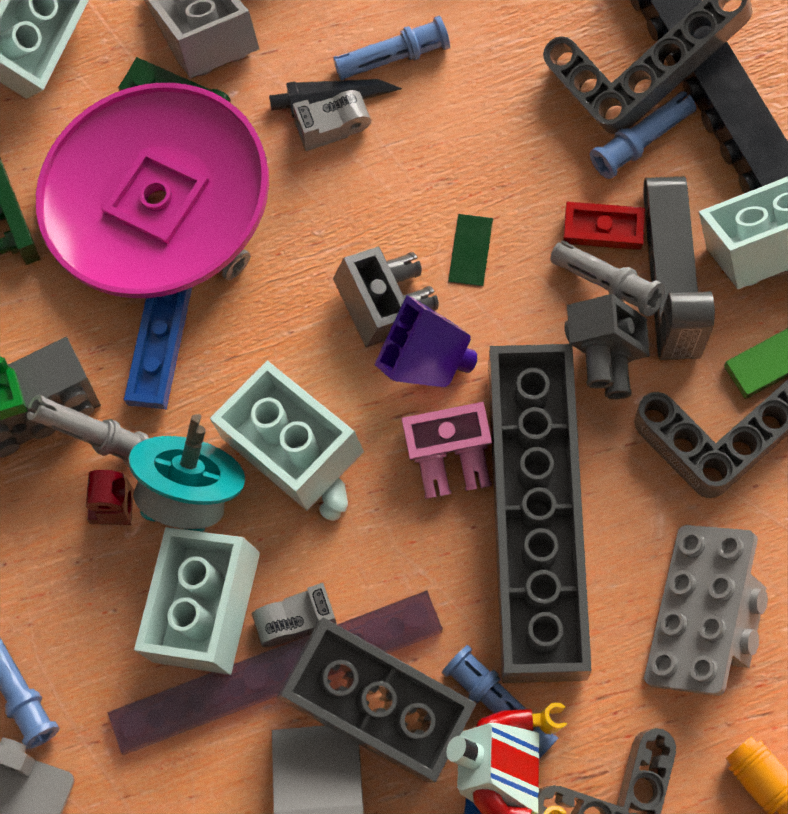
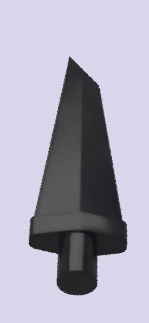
M379 79L298 83L295 81L286 83L287 93L269 95L271 111L290 108L292 118H294L293 104L308 100L309 104L333 98L339 93L349 90L359 91L362 98L367 99L401 90L402 88Z

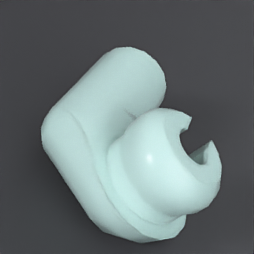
M340 478L322 495L324 503L320 506L319 511L324 518L330 521L338 520L341 512H345L348 506L346 487Z

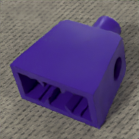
M406 295L374 365L396 382L446 387L450 385L456 370L470 373L475 368L477 353L475 350L467 348L471 341V336L467 332L413 297Z

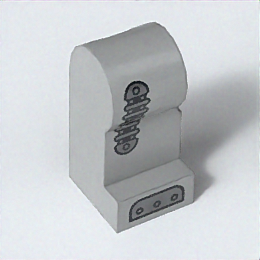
M356 90L344 91L333 98L309 104L308 100L293 104L294 122L305 151L348 138L350 135L365 130L372 121L361 93Z
M323 583L308 587V591L285 598L284 601L267 604L252 612L256 630L263 647L277 646L310 636L317 622L323 617L337 625Z

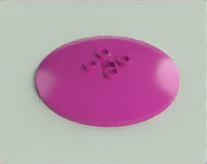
M152 83L121 90L99 100L74 118L61 132L47 153L41 167L36 188V214L41 234L55 259L69 274L88 287L100 292L126 298H153L187 290L208 280L231 263L255 233L268 199L269 168L266 154L259 136L246 116L229 101L213 92L200 87L179 83ZM159 190L166 192V196L161 202L157 204L147 202L151 193Z

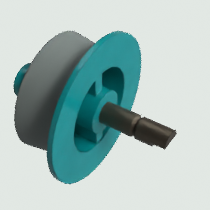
M200 414L192 415L187 437H153L141 441L131 450L128 464L131 473L138 480L133 497L143 518L176 528L203 532L206 527H210L220 521L224 513L225 502L232 500L243 490L245 474L240 464L220 448L203 442L206 429L199 425Z

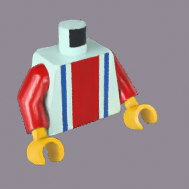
M557 702L551 703L543 711L532 714L531 709L499 711L478 720L475 728L462 731L460 736L454 737L447 746L446 754L451 762L458 764L457 788L459 793L472 801L481 814H538L539 733L533 731V727H539L546 734L557 733L567 723H554L550 719L549 713H561L566 709L565 706ZM551 806L543 814L567 813L559 806Z

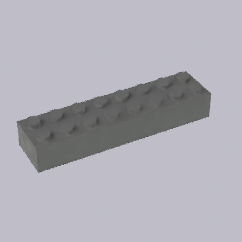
M571 344L490 346L488 372L502 683L587 681L592 669L573 346Z

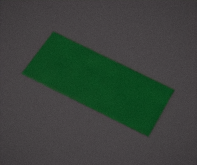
M458 214L448 282L484 286L493 218Z

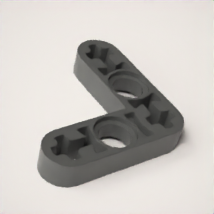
M658 728L642 731L635 737L617 805L562 786L552 785L539 789L538 814H543L547 807L543 806L544 800L552 799L554 795L556 796L555 803L565 808L574 807L571 814H584L585 810L589 807L598 809L601 814H637L629 813V807L636 811H647V814H661L676 755L674 738L667 731ZM657 739L656 746L662 749V754L653 756L651 760L652 751L646 749V743ZM640 765H650L649 769H657L658 773L647 770L641 771L639 767ZM640 778L648 780L653 788V796L645 804L638 801L634 795V785Z

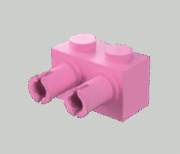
M484 402L402 418L409 458L420 465L425 499L436 497L433 482L435 479L438 482L440 496L452 494L449 489L443 459L450 452L460 455L466 491L477 489L475 471L478 473L481 488L492 486L484 449H488L487 445L492 443Z

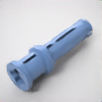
M437 16L433 18L431 23L413 29L409 26L404 27L400 31V35L340 56H334L333 61L338 76L342 81L345 78L408 57L409 60L413 59L415 61L420 59V55L438 48L443 50L450 49V41L442 18Z
M679 92L669 102L631 129H620L615 133V138L603 147L597 146L590 151V159L596 170L603 177L611 179L617 175V170L628 161H636L641 158L647 145L696 111V104L693 98L689 95L683 100L687 96V92Z
M0 638V691L7 701L5 713L9 719H14L24 736L22 743L27 746L26 749H32L49 741L59 732L60 728L55 721H50L41 705L42 696L35 689H29Z
M466 645L442 671L445 677L452 676L469 693L468 698L475 701L477 704L481 701L493 713L504 710L527 709L498 683L500 678L495 670L489 671L471 654L472 648L469 645ZM533 727V731L539 733L540 759L557 741L558 737L553 734L544 733L539 727Z

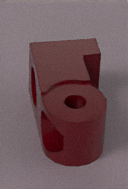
M93 470L89 472L86 508L88 509L87 520L90 524L131 525L134 489L125 474L113 470Z

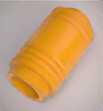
M751 736L725 758L731 765L728 769L733 772L737 780L740 781L767 814H773L774 812L787 814L788 771L771 754V751L764 746L761 740L757 743Z

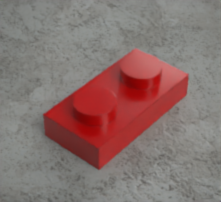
M566 201L563 241L571 245L642 250L645 208Z

